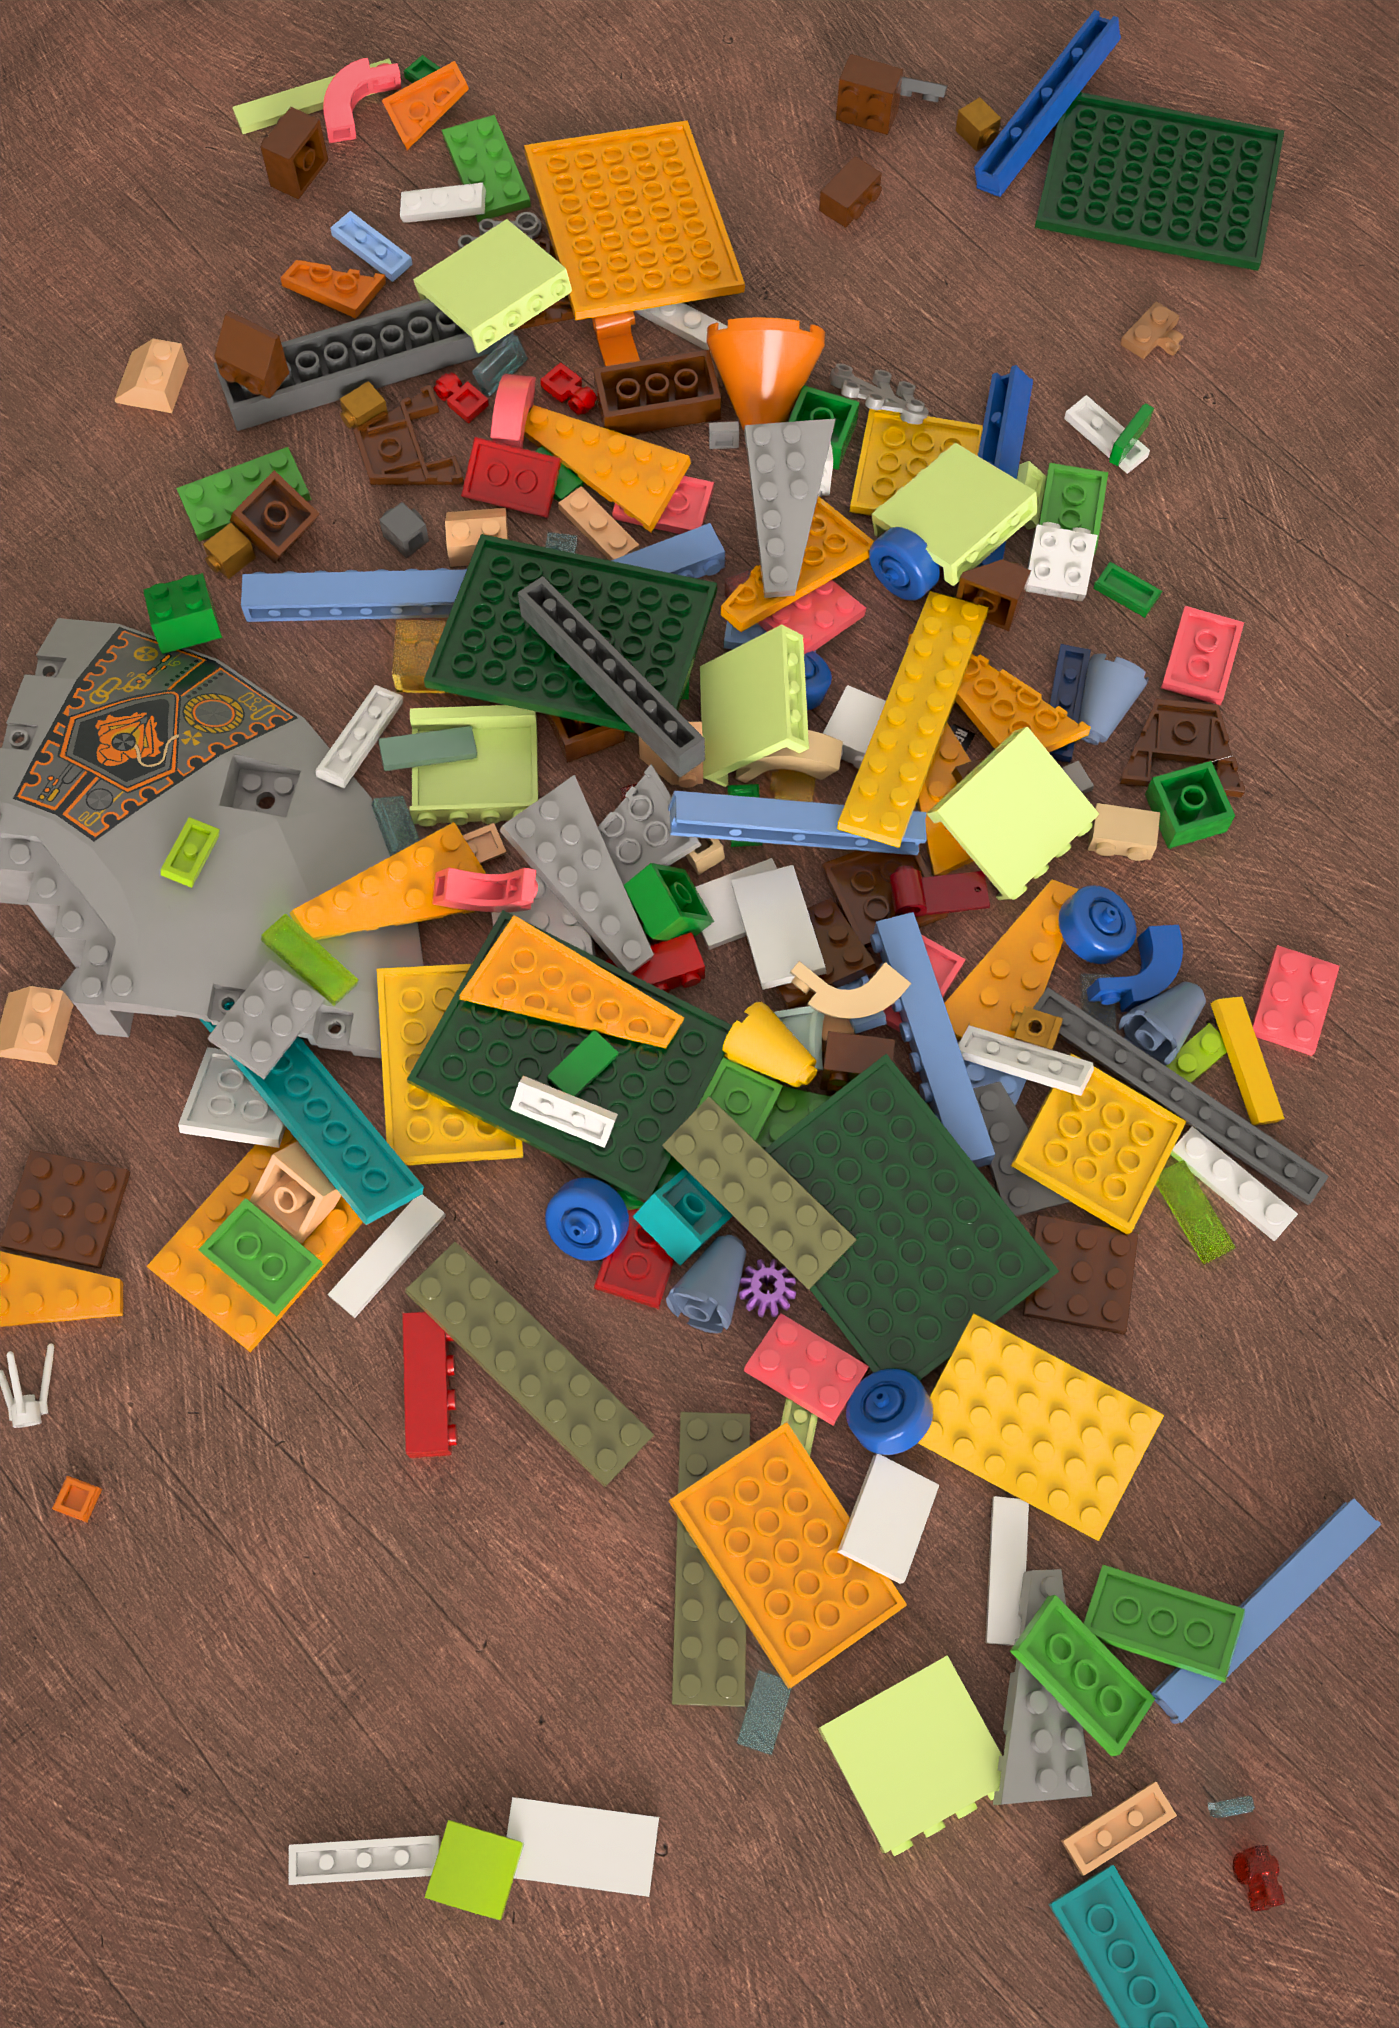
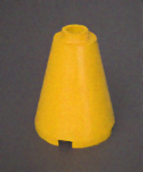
M762 1001L755 1002L744 1011L749 1016L743 1023L736 1020L727 1034L722 1051L727 1053L724 1056L730 1061L792 1086L808 1085L817 1074V1068H815L816 1059L769 1006Z

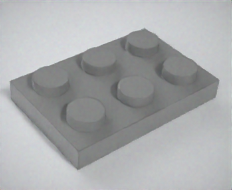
M270 959L211 1032L208 1040L265 1079L322 1006L325 997Z

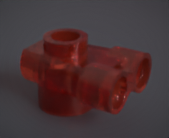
M1268 1845L1253 1846L1237 1853L1233 1859V1873L1240 1884H1248L1249 1893H1247L1251 1912L1269 1910L1271 1907L1285 1905L1282 1885H1279L1277 1880L1280 1871L1279 1863L1275 1856L1270 1855Z

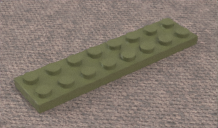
M456 1242L444 1251L406 1288L405 1293L604 1487L654 1436L630 1410Z
M681 1412L678 1494L750 1447V1414ZM677 1515L672 1705L745 1707L746 1622Z

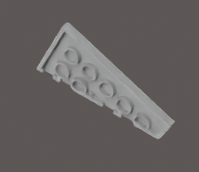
M835 419L745 425L744 434L764 598L795 596Z
M652 764L646 769L645 775L635 787L632 786L625 794L626 798L615 811L610 812L598 826L623 885L650 863L670 866L701 846L697 837L670 835V811H668V805L672 796Z
M575 775L502 825L500 832L530 867L536 870V874L618 968L632 974L651 960L654 955Z
M1061 1569L1024 1572L1018 1612L1022 1619L1020 1636L1048 1596L1056 1595L1066 1605ZM1016 1658L1015 1672L1010 1673L1003 1731L1006 1734L1004 1756H999L998 1771H1001L999 1791L994 1793L993 1805L1092 1796L1082 1725Z

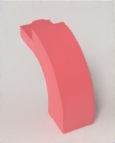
M363 58L345 66L335 75L326 90L323 104L329 144L356 139L353 110L362 98L373 93L401 89L398 63H383L377 67L370 68L368 58Z
M508 373L502 376L493 410L490 436L492 441L523 449L527 414L534 405L536 377Z
M524 867L506 874H482L446 868L435 874L432 904L481 912H502V910L506 912H520L531 910V903H533V899L538 891V883L535 880L536 870Z

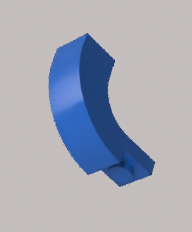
M1179 925L1149 926L1137 937L1141 957L1139 974L1127 977L1098 978L1086 989L1088 1001H1101L1103 1005L1119 1002L1121 1012H1128L1158 996L1171 984L1181 966L1183 943Z

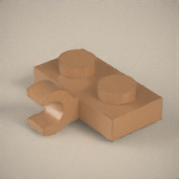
M1156 301L1123 335L1120 345L1142 359H1145L1157 345L1168 354L1174 356L1181 348L1178 343L1184 337L1180 332L1172 330L1177 325L1180 315Z

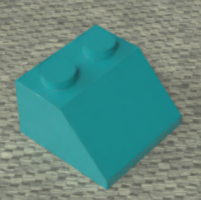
M684 1168L657 1190L633 1217L660 1244L667 1254L681 1266L724 1226L733 1215Z

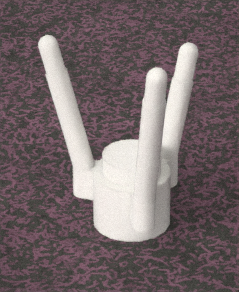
M52 1343L47 1346L39 1401L35 1400V1395L22 1396L14 1353L11 1351L7 1353L14 1398L3 1370H0V1386L8 1407L9 1421H12L14 1428L42 1423L41 1415L48 1414L47 1398L54 1354V1344Z

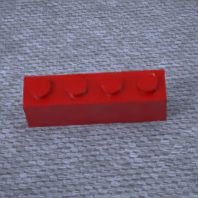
M691 932L651 945L650 947L654 954L651 960L631 974L669 993L671 989L680 986L688 988L700 983L701 979L705 978V965ZM611 959L606 960V962L616 966Z
M426 1312L403 1313L405 1450L409 1458L452 1455V1446L458 1443L457 1425L451 1424V1410H456L457 1407L456 1390L450 1389L449 1377L454 1376L456 1371L455 1356L449 1355V1341L454 1340Z

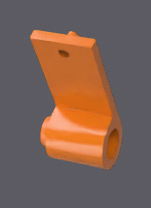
M634 311L592 318L593 328L605 366L640 361L631 333V325H635Z

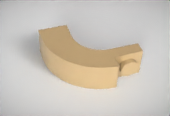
M808 730L809 749L798 753L787 747L782 748L737 769L735 779L747 783L766 771L789 769L803 772L822 780L839 770L843 741L823 733Z
M800 961L789 972L794 976L791 982L805 994L809 990L815 993L807 1005L822 1014L840 1019L863 1018L883 1011L897 1001L911 985L907 979L886 962L880 966L866 984L851 990L837 989L828 985Z

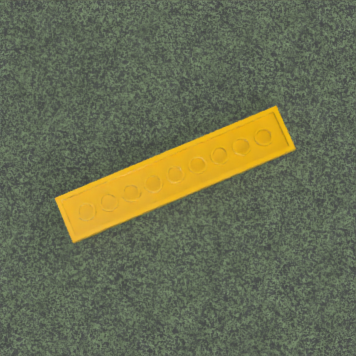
M932 591L929 592L839 818L838 830L900 848L985 622L988 607Z

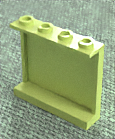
M508 219L413 279L420 300L428 298L470 335L477 353L488 348L572 292L567 269Z
M954 443L950 448L942 452L929 466L922 469L909 483L898 489L896 494L876 508L871 514L874 535L879 537L883 532L892 527H903L913 531L927 543L926 550L933 561L943 567L945 581L955 586L960 581L963 572L974 569L1037 514V495L1035 490L959 444Z
M781 624L700 666L702 735L705 738L703 778L726 787L729 785L728 773L782 748L787 747L798 753L809 749L803 635Z
M508 705L410 708L412 734L472 726L477 749V758L412 767V806H410V814L413 824L434 826L437 823L455 822L456 825H465L468 822L481 821L486 824H496L500 821L511 820L539 800L536 711Z
M1028 727L1015 730L926 813L933 823L942 822L999 890L1000 893L996 896L998 900H1015L1027 890L1025 884L1032 878L1036 879L1043 875L1049 869L1048 863L1054 857L1058 858L1065 854L1071 848L1070 842L1076 836L1081 837L1093 827L1092 821L1099 815Z
M948 1655L818 1728L875 1834L882 1853H887L891 1850L893 1855L896 1856L913 1846L911 1838L921 1832H924L926 1838L946 1827L943 1822L944 1819L956 1813L958 1819L968 1815L978 1808L975 1801L988 1795L990 1800H993L995 1791H999L1001 1771H998L999 1756H1002Z

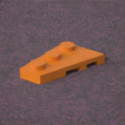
M453 61L383 99L382 102L406 149L408 150L469 90V87L458 65Z
M295 260L281 276V283L287 289L356 319L386 284V278L384 274L375 273L374 277L360 275V270L349 269L348 273L334 271L330 265Z

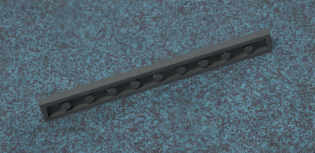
M1049 987L1033 1007L1035 1010L1063 1018L1058 1033L1061 1039L1163 1108L1185 1120L1188 1125L1193 1126L1200 1133L1305 1204H1311L1329 1176Z

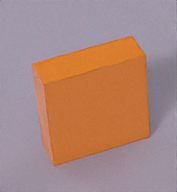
M66 1476L52 1510L87 1523L102 1489Z

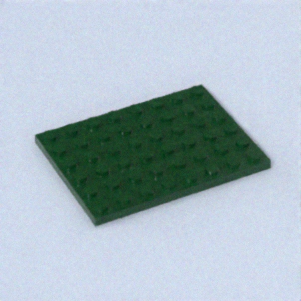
M1080 92L1058 121L1034 228L1258 271L1263 255L1285 130Z
M484 534L480 535L424 678L425 688L636 733L521 616L518 592L543 576L677 711L679 710L717 594L716 582Z
M502 910L409 1074L407 1082L645 1203L654 1193L672 1158V1155L662 1145L697 1109L720 1062L726 1054L722 1051L723 1044L732 1025L532 925L684 1017V1021L667 1048L599 1033L619 1054L577 1098L618 1114L605 1148L513 1111L510 1108L522 1077H528L557 1089L547 1079V1076L593 1031L460 1000L459 995L514 916Z
M887 1054L878 1059L765 1148L797 1182L857 1239L814 1284L810 1291L873 1373L884 1369H901L910 1372L921 1380L951 1356L973 1313L994 1323L1059 1272L1057 1267Z

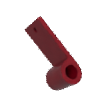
M901 866L889 877L895 914L897 916L914 912L916 917L990 908L983 871L922 877L921 871L914 869L913 866Z

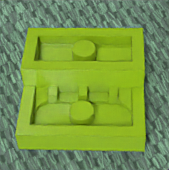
M448 1820L424 1898L489 1918L502 1920L524 1842Z

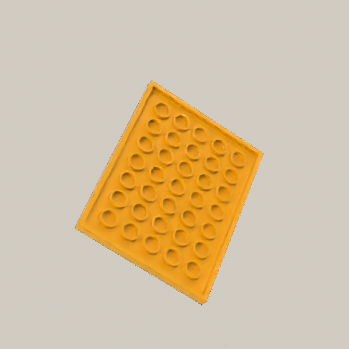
M688 120L524 145L525 157L557 261L567 269L572 288L568 298L575 320L744 293L745 282Z

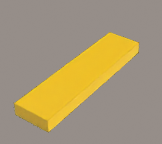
M1243 997L1223 998L1213 1001L1210 1004L1251 1124L1258 1126L1277 1123L1285 1119Z

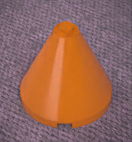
M765 317L728 319V328L718 330L719 323L717 322L707 327V345L743 431L745 425L786 422L802 387L806 384L825 346V331L821 327L811 324L810 332L799 328V321Z

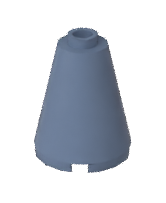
M1094 654L1088 662L1078 722L1079 724L1083 721L1091 727L1089 735L1081 739L1093 745H1098L1099 742H1106L1149 681V677L1144 678L1146 672L1136 664L1120 657H1116L1114 662L1105 660L1107 654Z
M1182 982L1128 1011L1120 1020L1119 1030L1123 1027L1126 1035L1124 1038L1166 1066L1176 1058L1206 1004L1204 992L1194 983Z
M732 1235L717 1237L673 1286L666 1297V1303L674 1315L679 1317L680 1313H683L690 1318L687 1324L709 1333L717 1334L721 1333L723 1328L726 1330L729 1328L747 1253L740 1239Z

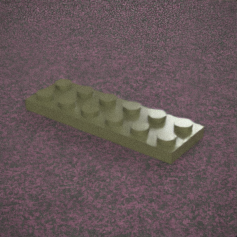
M708 1097L662 1145L808 1290L857 1241L833 1215L711 1097Z

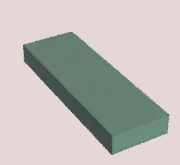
M472 726L378 739L384 771L477 758Z

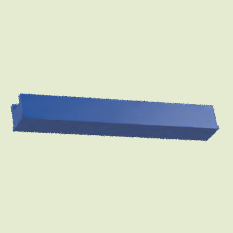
M1097 10L1092 12L974 166L977 189L1001 197L1121 39L1118 17L1113 16L1109 20L1100 17V13Z
M1017 365L1012 366L1010 373L1004 376H1000L997 372L992 374L978 457L1017 479L1033 385V379L1029 378ZM1006 541L975 568L1002 560Z

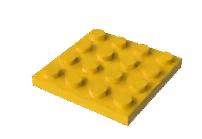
M869 408L849 512L872 516L871 514L878 506L883 505L896 494L898 489L909 483L922 469L929 466L942 452L946 451L954 443L959 444L978 456L983 425L930 416L923 419L922 424L915 425L903 421L900 418L901 413Z
M1072 1053L1070 1054V1056L1079 1058V1057L1075 1056V1055L1072 1054ZM1093 1066L1094 1071L1081 1096L1051 1087L1010 1166L1128 1235L1133 1231L1186 1121Z

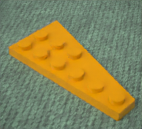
M533 405L527 415L524 436L539 448L541 446L544 447L554 457L561 458V463L577 473L583 482L608 501L615 502L624 510L625 514L630 518H636L643 524L646 530L652 533L691 464L690 456Z
M818 496L795 596L764 598L761 568L756 565L751 571L748 580L744 584H740L721 605L720 615L738 631L743 632L868 559L869 550L874 541Z
M913 633L909 635L908 644L911 640ZM972 654L955 701L995 749L1015 730L1028 727L1049 753L1089 735L1091 728L1083 721L1078 724L1067 716L1068 712L1060 706L1054 708L1043 701L1042 694L1004 669L999 672L988 664L989 660L981 654L978 656Z
M948 723L945 725L917 800L920 812L927 813L957 785L956 780L951 774L956 766L971 762ZM926 814V848L931 861L932 876L946 875L973 862V859L942 822L933 823Z
M453 822L300 905L289 914L308 942L342 936L362 930H375L379 927L390 925L398 926L443 918L452 914L471 913L475 911L432 904L435 874L446 868L486 874L457 825Z
M1052 879L944 1004L957 1040L961 1041L969 1025L1014 1039L1016 1032L1010 1030L1016 1011L1023 1013L1025 1006L1033 1009L1045 991L1064 940L1059 928V911L1062 904L1079 890L1078 888ZM1033 1022L1029 1024V1030L1031 1029Z
M515 915L459 995L460 1000L590 1031L595 1030L599 1033L662 1048H667L684 1021V1017Z
M0 1251V1327L123 1316V1281L121 1279Z

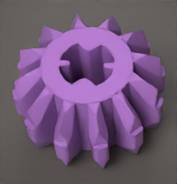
M762 1259L757 1261L758 1271L751 1266H747L745 1272L748 1277H741L740 1286L746 1288L739 1292L740 1299H750L746 1304L748 1311L759 1306V1317L764 1316L765 1309H770L772 1317H777V1305L787 1311L790 1308L787 1299H795L796 1291L790 1288L796 1284L795 1277H785L789 1272L785 1266L779 1271L776 1270L777 1260L775 1259L771 1260L770 1268L765 1267ZM768 1282L774 1285L773 1293L770 1294L769 1290L767 1294L762 1293V1283H765L766 1286H768Z

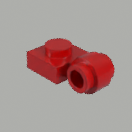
M561 362L540 379L541 388L561 403L570 397L568 405L577 415L581 413L586 414L595 406L597 397L594 391L588 386L582 388V378Z
M453 372L449 374L444 373L436 380V385L433 387L436 395L443 401L447 400L448 407L468 424L489 406V400L468 381L462 386L461 380Z

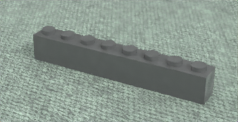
M543 576L518 592L521 616L680 778L705 761V738Z

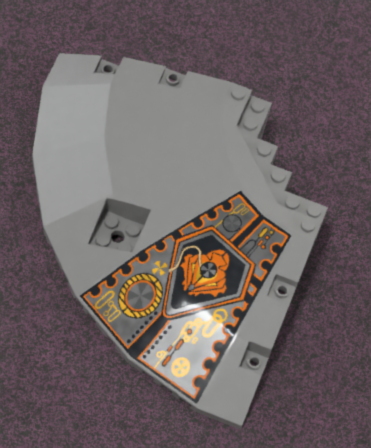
M58 618L36 654L38 663L35 675H24L6 722L7 729L3 746L0 748V903L29 905L73 965L80 967L73 998L74 1005L96 1034L129 1037L134 1013L172 1017L180 1015L203 1019L204 1021L211 1022L212 1025H218L229 1011L224 1009V1005L227 1002L235 1003L271 959L325 997L322 1006L298 1037L308 1038L310 1044L318 1045V1048L352 1051L353 1056L382 1058L377 968L424 966L418 922L379 927L370 931L362 930L342 936L307 942L289 914L300 905L396 854L372 798L354 777L350 779L345 788L317 778L315 770L330 750L326 743L305 718L220 660L188 648L162 654L156 637L121 624ZM48 672H55L51 677H46ZM19 737L24 738L21 743H15ZM264 797L275 799L274 805L269 809H262L258 804ZM188 817L220 829L219 838L192 888L161 876V868ZM333 1026H341L340 1032L336 1034L330 1032Z

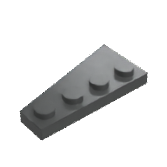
M996 1082L973 1088L995 1152V1156L991 1164H989L995 1189L1014 1215L1017 1217L1069 1203L1068 1199L1010 1166L1029 1129L1002 1083Z

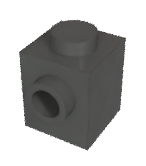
M403 502L395 508L388 509L382 518L379 519L383 537L406 559L429 542L426 524L417 510H410Z

